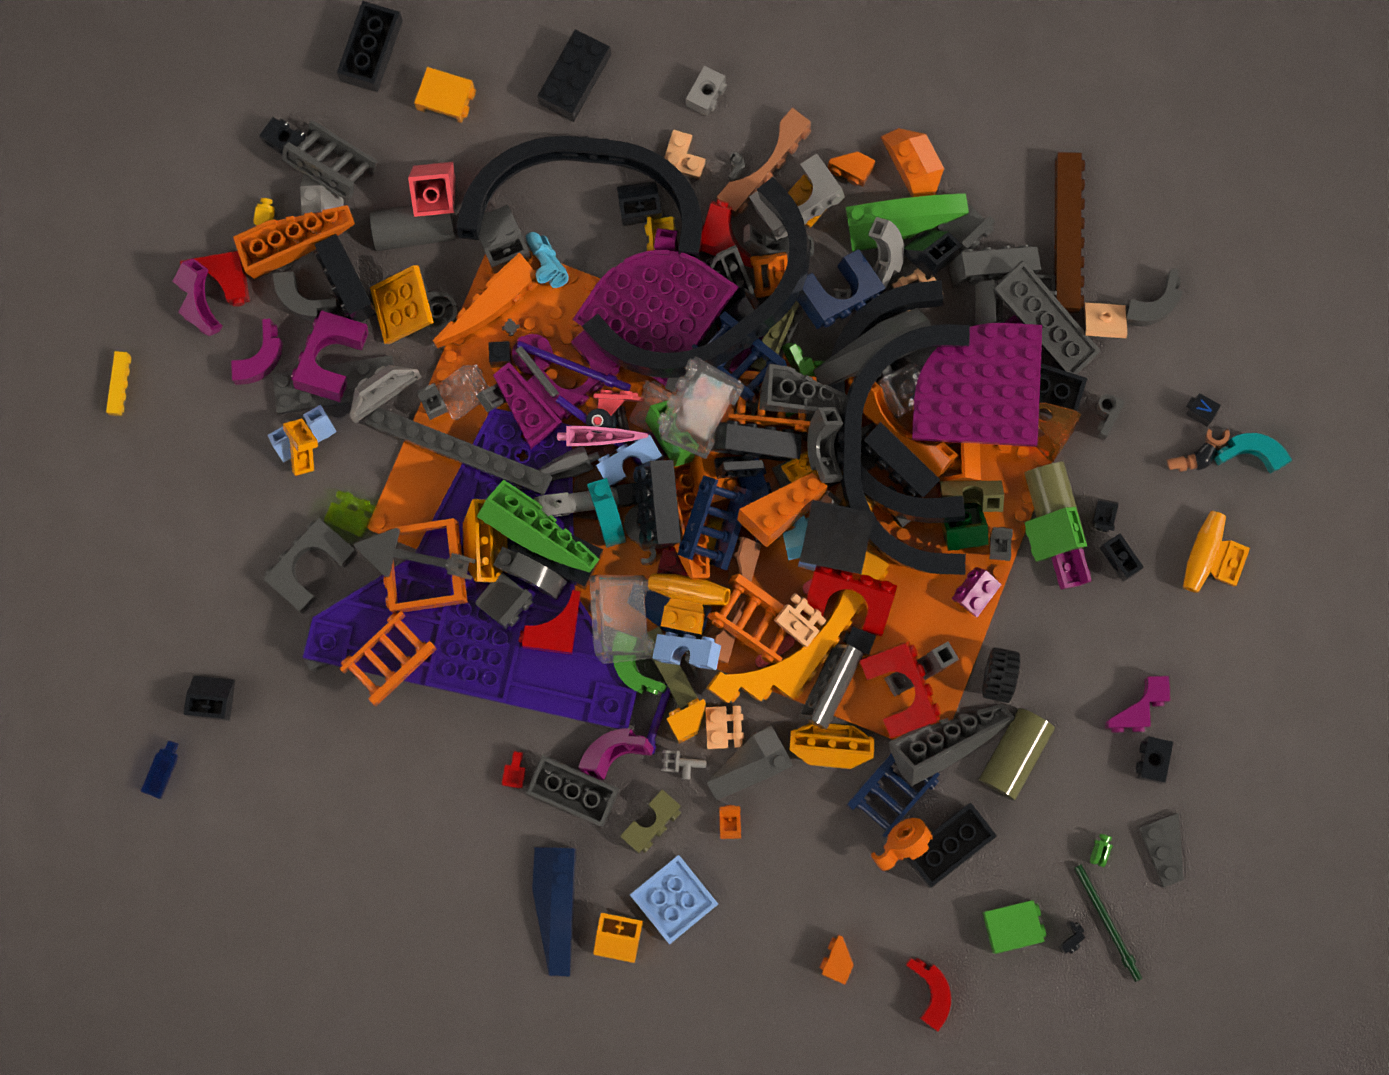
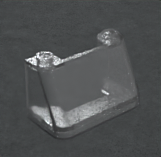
M643 575L590 576L594 649L596 656L603 664L652 658L651 652L654 651V641L647 634L645 596L650 591L648 588L649 580Z

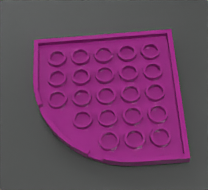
M670 250L645 251L628 257L616 267H612L599 280L572 320L582 326L596 314H599L618 336L636 347L661 353L692 350L693 344L698 346L738 286L707 264L688 254H678V252ZM653 377L666 386L668 378Z
M1014 323L980 324L970 327L968 347H937L927 359L918 377L914 398L912 440L1037 447L1042 325Z

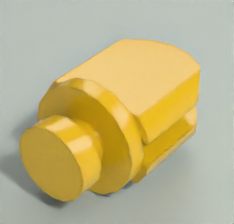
M261 198L260 202L262 204H257L255 207L253 222L256 226L274 219L275 207L270 206L273 202L272 199Z

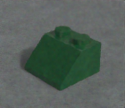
M964 504L965 521L941 523L948 551L989 545L988 524L982 512V507L979 504Z

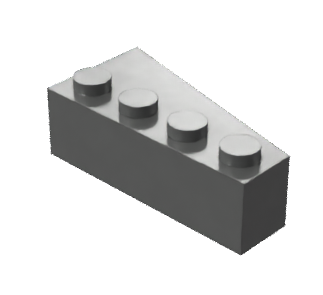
M1021 245L1017 248L1004 246L998 250H992L990 247L983 248L980 251H973V249L963 250L948 265L952 288L960 287L962 282H969V285H975L986 279L994 280L995 282L999 281L1020 261H1025L1032 271L1037 274L1041 270L1038 248Z

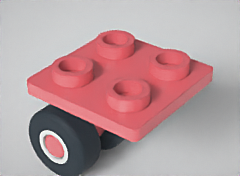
M600 390V394L594 393V398L599 399L598 409L589 412L586 424L587 426L616 428L617 419L613 413L624 401L644 402V398L638 397V393H632L631 391H620V395H618L619 392Z

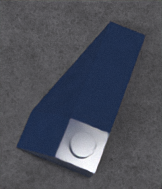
M633 584L627 602L628 605L665 632L676 633L678 637H684V634H688L701 640L709 620L707 616L712 611L711 606L703 605L705 618L701 634L661 626L664 606H666L671 598L649 590L647 587Z

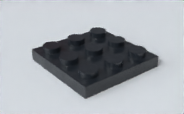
M812 500L800 562L862 574L874 512Z

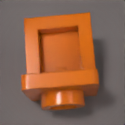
M726 805L719 807L720 839H740V806Z

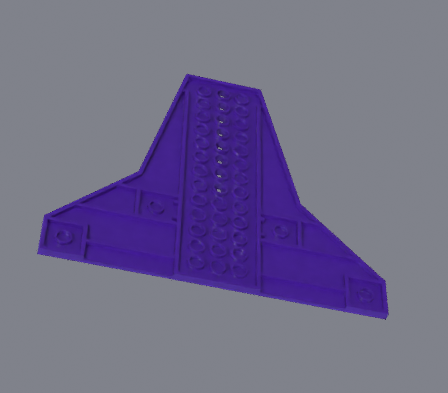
M495 408L489 412L473 445L538 470L553 459L572 450V446H566V441H558L557 439L558 433L566 432V426L572 425L562 423V425L530 449L528 443L521 437L523 433L512 412ZM522 451H525L526 456H528V459H524V461H520V458L517 457V454H521ZM465 464L461 465L432 520L438 521L454 518L459 522L463 556V521L472 499L486 500L503 481L500 478ZM573 477L551 481L544 495L568 492V494L573 493ZM527 489L521 490V492L533 500L535 497L542 496ZM573 513L554 517L557 520L556 524L562 530L566 528L574 535ZM447 528L426 531L415 553L443 559L450 558ZM507 538L508 549L510 550L514 541ZM406 560L394 567L398 603L454 595L452 575L447 574L448 570L444 567ZM503 571V574L523 590L529 591L533 596L531 599L533 602L526 611L522 610L518 615L520 617L513 627L509 626L507 629L476 605V600L491 582H475L473 577L471 580L465 579L468 603L403 612L406 617L401 621L422 643L431 641L437 648L404 680L405 682L610 728H629L637 691L628 687L618 676L614 667L613 652L581 601L572 655L522 648V643H519L520 630L524 631L525 625L533 626L547 623L556 618L565 609L570 600L572 590H575L574 584L566 582L558 600L539 592L534 586ZM384 575L379 576L312 618L303 659L342 667L341 662L350 655L352 657L388 623L387 619L393 612L389 611L385 602L388 591L384 586ZM396 627L386 635L407 657L410 656L412 658L417 653L415 646ZM380 641L371 649L391 671L397 672L402 667L400 665L401 662ZM365 655L356 663L365 673L385 677Z

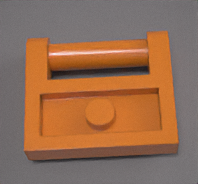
M786 252L750 258L754 269V294L757 298L770 296L779 285L788 262ZM767 264L769 287L766 288L763 287L761 265Z

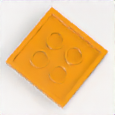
M413 265L370 287L384 344H391L434 323L419 266Z

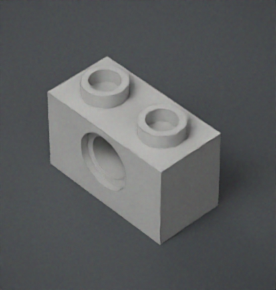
M704 66L686 98V106L708 116L710 111L713 112L718 103L716 99L719 94L723 95L726 90L725 76ZM705 89H710L712 93L709 95H705L703 91Z

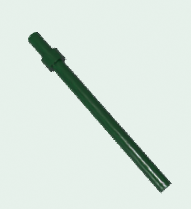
M1082 864L1076 866L1074 869L1122 957L1121 961L1124 967L1128 968L1135 982L1141 980L1142 976L1135 965V958L1132 954H1129Z

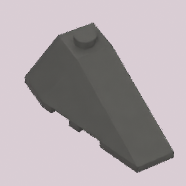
M769 364L760 390L759 409L775 412L815 414L816 410L821 407H837L839 415L842 416L847 395L826 384L823 385L813 380L808 375L804 376L789 366Z
M771 725L752 734L747 739L748 741L706 781L716 800L770 778L793 766Z

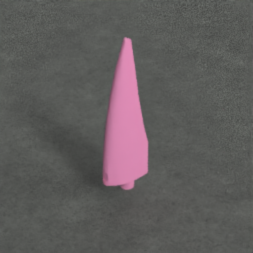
M566 426V432L557 434L558 441H566V446L605 445L648 438L647 433L594 426Z

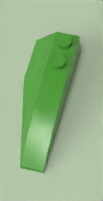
M966 194L909 197L846 207L852 252L858 249L863 251L878 248L875 240L868 236L876 217L891 221L898 228L903 240L910 239L921 232L929 231L940 224H946L969 214Z
M505 480L486 499L477 517L523 547L550 560L586 572H591L599 561V558L580 541L575 542L572 539V533L566 528L562 530L556 524L557 520L552 515L548 517L542 511L543 507L538 502Z

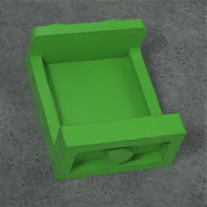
M1066 507L1024 522L1025 532L1032 547L1031 553L1036 562L1048 560L1050 557L1074 549L1087 547L1076 507Z
M1034 900L982 912L993 954L1045 942V927L1043 924L1040 925L1038 916H1041L1038 903L1035 904Z

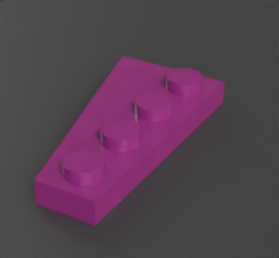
M507 363L493 374L530 449L562 425V421L510 363Z

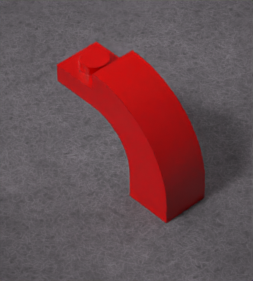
M916 957L915 960L909 958L905 965L921 976L930 988V1002L919 1018L938 1032L945 1023L951 1007L949 984L943 973L934 964H931L927 970L925 969L927 964Z

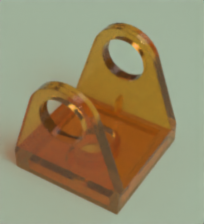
M1040 403L1039 409H1048L1052 413V419L1049 421L1038 420V426L1045 435L1038 437L1037 448L1047 459L1054 462L1073 434L1082 414L1072 409L1049 403Z

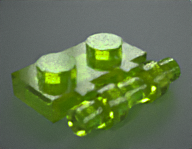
M338 490L336 498L342 501L340 505L334 502L331 503L324 521L362 538L370 521V518L364 516L365 511L373 513L376 506L370 504V501L366 499L361 500L354 497L348 491L345 493ZM349 504H352L354 506H357L358 509L356 512H354L350 509H347V506Z

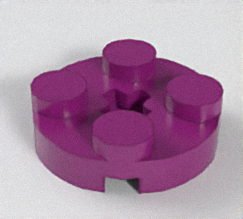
M528 334L518 338L512 350V358L521 372L527 375H534L515 352L518 342L522 341L552 354L553 350L546 338L537 334ZM537 356L532 359L539 369L543 371L552 363Z

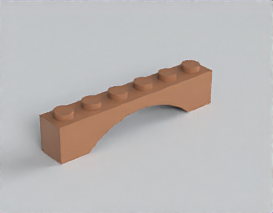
M791 108L780 121L778 143L769 160L750 176L729 182L717 196V200L726 201L729 203L728 206L733 207L731 215L735 218L739 213L743 214L748 208L749 196L757 192L761 185L774 176L773 172L777 168L781 169L786 162L785 158L789 153L792 155L797 150L799 141L801 139L805 140L809 136L811 121L794 108Z
M738 536L728 566V581L732 575L741 574L749 581H752L761 544L746 537ZM728 583V589L730 590L731 594L733 591V586ZM739 595L726 617L735 625L743 613L747 599L746 595ZM712 625L702 637L715 639L714 642L721 645L718 662L728 663L735 636L723 628L720 629Z

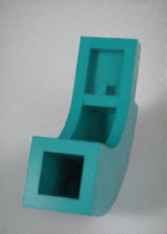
M1245 433L1231 438L1227 442L1229 446H1225L1217 451L1219 455L1214 458L1219 466L1237 455L1252 454L1264 463L1270 474L1292 461L1288 452L1280 443L1269 436L1258 433Z
M607 478L587 484L605 547L609 548L625 543L626 539Z

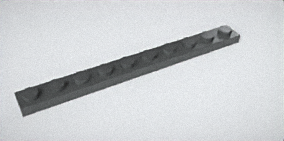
M379 407L370 413L366 421L369 427L542 496L552 480L549 474Z

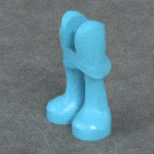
M535 232L528 233L526 235L527 244L541 264V267L535 273L537 282L543 284L549 281L553 288L565 285L569 275L565 267L555 257L556 252L552 249L547 237L540 236Z

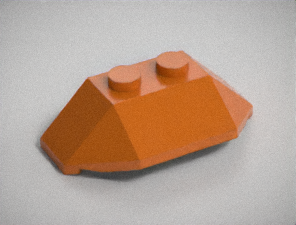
M898 128L881 136V140L911 197L936 195L944 167L927 135Z

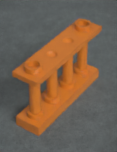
M745 371L738 380L747 387L760 372ZM760 394L757 416L745 415L746 401L739 395L737 413H729L728 417L730 421H738L739 425L751 423L794 428L797 432H807L811 422L806 421L807 414L798 413V420L785 419L786 412H778L777 418L765 417L766 410L759 409Z
M741 574L732 575L728 583L733 586V591L730 594L728 604L724 605L719 613L712 612L707 617L712 620L711 623L714 626L725 629L762 655L761 658L765 662L770 664L781 662L782 657L777 655L776 651L787 632L781 627L769 648L760 643L759 640L773 617L778 616L784 605ZM744 594L749 597L748 600L750 602L735 625L726 617L739 595ZM760 605L766 609V614L753 636H750L743 631V628L756 606Z
M402 611L398 614L394 612L387 619L388 623L352 657L349 655L341 662L342 667L340 670L344 674L350 670L370 691L371 697L368 699L375 706L379 705L437 649L431 641L422 643L401 621L406 617ZM394 627L415 646L417 653L412 658L410 656L407 657L386 636ZM379 641L401 662L400 665L402 667L397 672L391 671L371 650ZM364 655L386 677V682L381 687L379 685L376 686L356 665Z

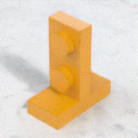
M302 418L283 423V430L290 440L293 474L297 476L314 471L313 448L318 447V440Z

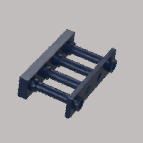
M724 311L719 317L722 328L707 344L721 337L739 322ZM760 339L753 342L750 347L752 353L732 374L723 368L727 362L713 368L715 372L739 391L738 394L745 401L750 400L753 403L757 401L753 391L763 382L768 365L787 366L786 361ZM696 344L692 345V349L699 348ZM762 357L767 361V365L746 387L738 378L757 358L760 359Z
M703 475L677 555L690 560L693 559L694 554L711 558V565L727 570L742 524L737 520L739 509L750 503L753 491L736 485L734 490L730 491L718 487L719 480ZM714 494L730 499L727 511L710 506ZM707 514L724 519L720 531L704 526ZM701 534L717 539L714 550L697 546Z
M891 753L846 806L852 811L855 807L858 810L864 811L885 830L881 837L886 838L892 828L899 823L928 788L932 790L938 784L939 780L937 777L940 775L939 773L924 779L923 781L926 784L917 792L893 771L894 768L891 766L895 760ZM882 776L888 777L912 798L905 808L879 787L878 781ZM868 792L871 794L875 793L899 814L891 824L866 803L867 800L864 797Z

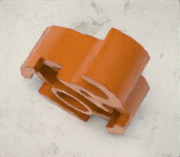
M905 819L890 831L887 843L884 845L885 852L880 856L873 852L871 857L880 870H889L896 864L897 860H903V858L908 857L914 860L922 856L929 849L927 844L930 839L932 840V834L921 819Z

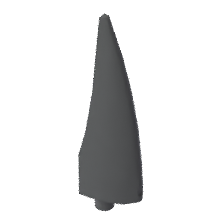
M578 446L553 459L538 470L551 475V481L575 477L592 470L593 466L591 463L599 460L600 457L598 452L588 455L584 446ZM520 486L515 487L520 491L525 490V488H522Z

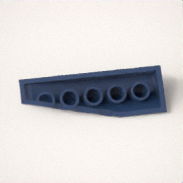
M534 847L532 891L549 976L570 977L576 867L575 848Z

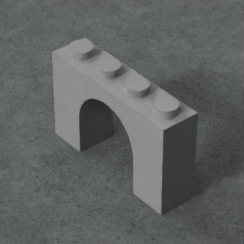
M818 154L800 164L803 174L813 186L810 198L804 204L798 206L805 224L813 217L821 215L826 209L832 205H837L845 198L841 186ZM758 191L749 196L753 207L775 239L779 240L788 236L781 221L760 200Z

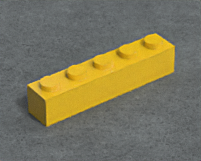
M114 352L106 408L108 415L122 416V413H124L125 407L123 403L126 400L125 389L128 387L127 376L130 374L129 364H131V356L127 352Z

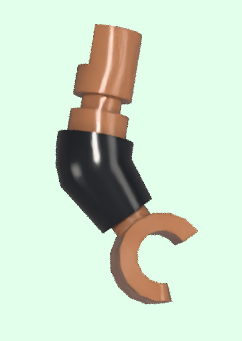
M1208 429L1205 436L1206 443L1193 452V454L1187 455V458L1181 456L1166 460L1169 470L1178 469L1179 472L1187 471V468L1190 470L1196 469L1197 471L1205 469L1211 465L1217 450L1226 446L1230 436L1229 430L1223 431V439L1215 440L1212 437V431Z

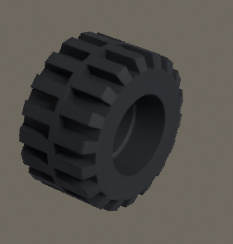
M993 647L987 660L983 679V698L1005 703L1011 701L1020 669L1019 652Z

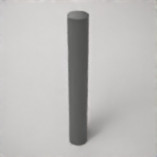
M522 346L519 347L515 352L551 397H557L559 392Z

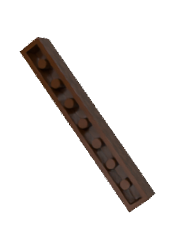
M1057 152L1055 157L1054 203L1056 299L1068 313L1078 314L1081 307H1084V295H1081V288H1084V276H1081V268H1084L1085 258L1081 256V249H1084L1085 238L1081 237V229L1084 230L1085 218L1081 217V210L1085 208V198H1082V191L1085 189V179H1082V172L1085 170V160H1082V153Z

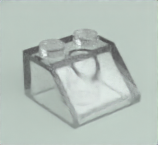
M915 362L877 382L882 387L887 405L896 419L913 411L915 389L920 375V370Z

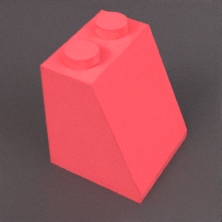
M453 162L413 166L408 180L414 217L454 213L456 179Z

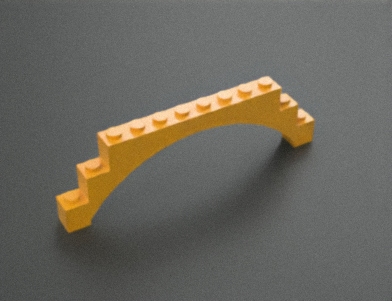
M865 496L866 501L872 511L873 508H871V505L873 504V501ZM844 498L839 503V505L846 506ZM868 542L862 574L860 575H869L874 579L882 581L888 573L886 569L889 564L870 551V549L874 550L875 548ZM841 590L826 622L819 628V632L808 647L802 646L782 659L781 662H776L755 671L727 675L718 671L706 689L725 703L734 702L741 693L738 691L739 688L757 701L766 700L773 691L771 689L772 686L789 699L798 698L805 689L803 687L804 683L807 680L810 681L815 676L817 665L819 663L823 664L829 655L827 651L831 646L834 648L840 641L839 635L842 630L846 631L852 624V616L855 613L858 614L865 605L862 603L865 600L864 597L853 590Z

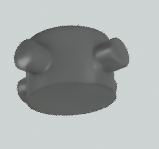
M508 319L505 325L502 326V330H505L509 336H513L517 329L520 328L519 324L516 325L512 319Z

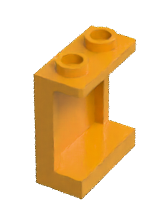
M427 67L414 104L419 111L425 112V109L454 117L458 122L462 123L463 118L468 116V104L470 100L474 99L476 89L472 80Z

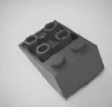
M509 205L484 214L479 240L494 274L498 273L518 253L526 261L531 259L527 245Z

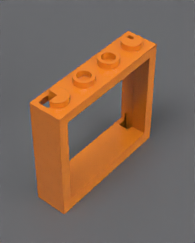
M454 518L381 529V533L399 528V535L447 528L450 558L452 553L462 555L459 522ZM394 560L390 576L383 577L384 586L388 591V596L385 598L386 606L393 613L468 603L464 578L452 575L454 595L398 603Z

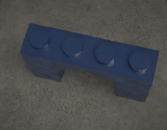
M859 249L844 256L837 266L851 287V298L837 299L830 296L813 273L807 275L797 301L816 329L823 326L827 328L834 324L836 319L840 318L843 320L854 310L858 312L886 289Z

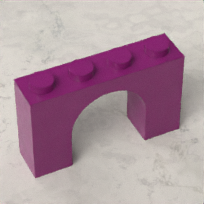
M321 311L319 317L314 319L313 332L307 336L305 351H301L299 355V365L297 369L294 368L291 380H293L295 389L341 403L348 385L346 376L322 369L315 362L316 356L321 349L331 344H341L362 351L369 334L368 326L358 321Z
M584 330L571 341L572 347L588 362L590 369L605 375L611 374L616 376L619 373L620 365L605 356L589 339ZM540 369L559 392L557 397L552 398L535 375L527 381L561 421L564 418L566 420L569 419L573 414L555 402L560 395L576 407L578 405L583 406L590 399L589 395L594 391L598 392L604 386L603 382L589 377L582 386L576 389H564L555 384Z

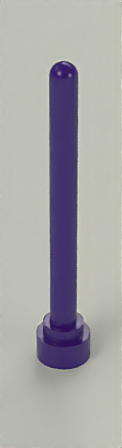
M668 686L665 693L661 695L647 735L648 741L654 748L653 755L657 747L654 740L671 695Z

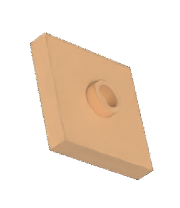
M1085 302V336L1127 337L1125 305Z

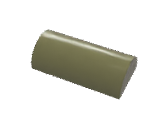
M1064 461L1024 472L1037 518L1066 507H1076L1077 509Z
M1018 708L1016 711L1015 719L1007 727L978 779L1013 801L1019 795L1055 730L1051 723L1023 708Z

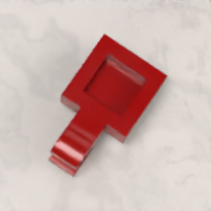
M514 751L512 764H505L502 785L523 789L526 768L520 767L523 752Z

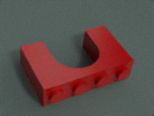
M816 565L806 600L813 609H818L823 616L827 601L833 593L839 590H853L862 595L868 605V612L862 630L882 637L896 594L897 585L889 581L874 579L869 575H860Z
M909 641L866 656L860 660L867 680L888 672H900L906 675L914 685L915 698L912 705L883 718L890 738L935 723L940 719L939 715H941L939 705L934 703L931 697L933 690L929 683L926 684L923 677L925 676V670L922 664L917 662V650L914 644L911 645Z

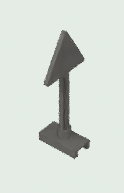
M399 528L391 529L354 544L385 577L390 576L393 559L400 558L444 567L448 570L447 574L471 580L472 576L467 575L469 563L475 564L476 561L475 559L454 553L451 554V558L443 559L396 549L400 532Z

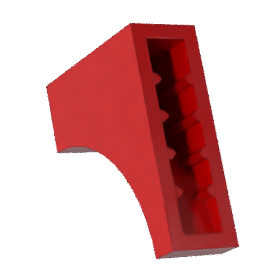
M723 200L713 201L710 204L702 230L701 251L716 256L717 253L736 245L743 265L753 268L750 260L751 254L741 247L732 230L731 213L733 207L728 206L729 203Z
M238 251L194 258L209 270L207 276L221 285L226 300L230 305L238 307L245 305L246 302H250L246 272Z
M572 590L567 606L553 620L540 625H525L524 631L520 630L519 643H522V648L572 655L581 591Z

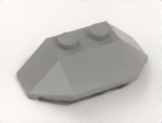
M303 174L300 186L301 216L304 213H318L325 209L344 206L342 197Z
M388 365L378 368L374 372L375 375L369 379L364 378L355 388L350 417L354 423H357L422 378L419 371L412 368Z

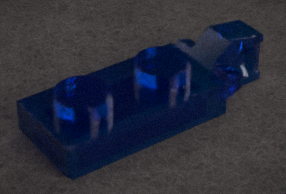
M168 740L165 750L160 749L159 753H156L141 792L162 799L178 761L179 755L175 754L178 743Z

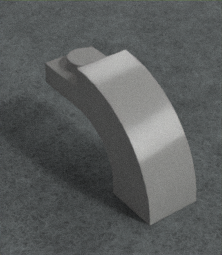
M876 217L868 236L875 240L878 246V259L873 270L884 286L887 287L893 271L900 273L902 268L904 244L901 233L891 221Z

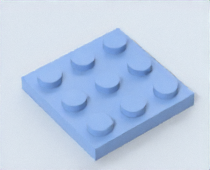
M679 855L630 894L669 945L718 905Z

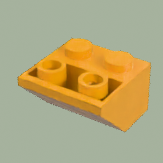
M696 698L687 703V708L683 710L677 708L669 713L670 717L667 718V722L679 744L698 734L706 707L704 699L699 700Z
M601 913L593 955L635 963L643 921Z

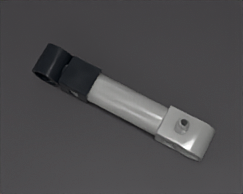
M636 483L616 485L610 488L617 508L638 504L635 499ZM589 491L570 494L565 492L534 498L543 507L542 511L548 517L550 515L558 517L566 516L570 513L595 510Z

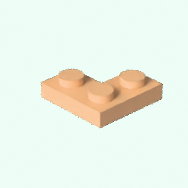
M673 130L664 158L672 163L683 175L700 180L706 159L687 154L692 141V135Z

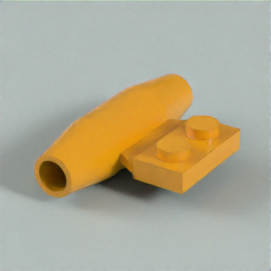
M1210 511L1197 534L1187 561L1183 588L1190 592L1199 593L1210 573L1218 581L1233 587L1237 586L1250 548L1232 540L1222 541L1226 521L1224 514Z
M651 574L648 581L649 590L671 598L666 606H664L661 626L701 634L705 618L703 605H727L730 599V590L728 588L704 579H690L689 576L679 574Z

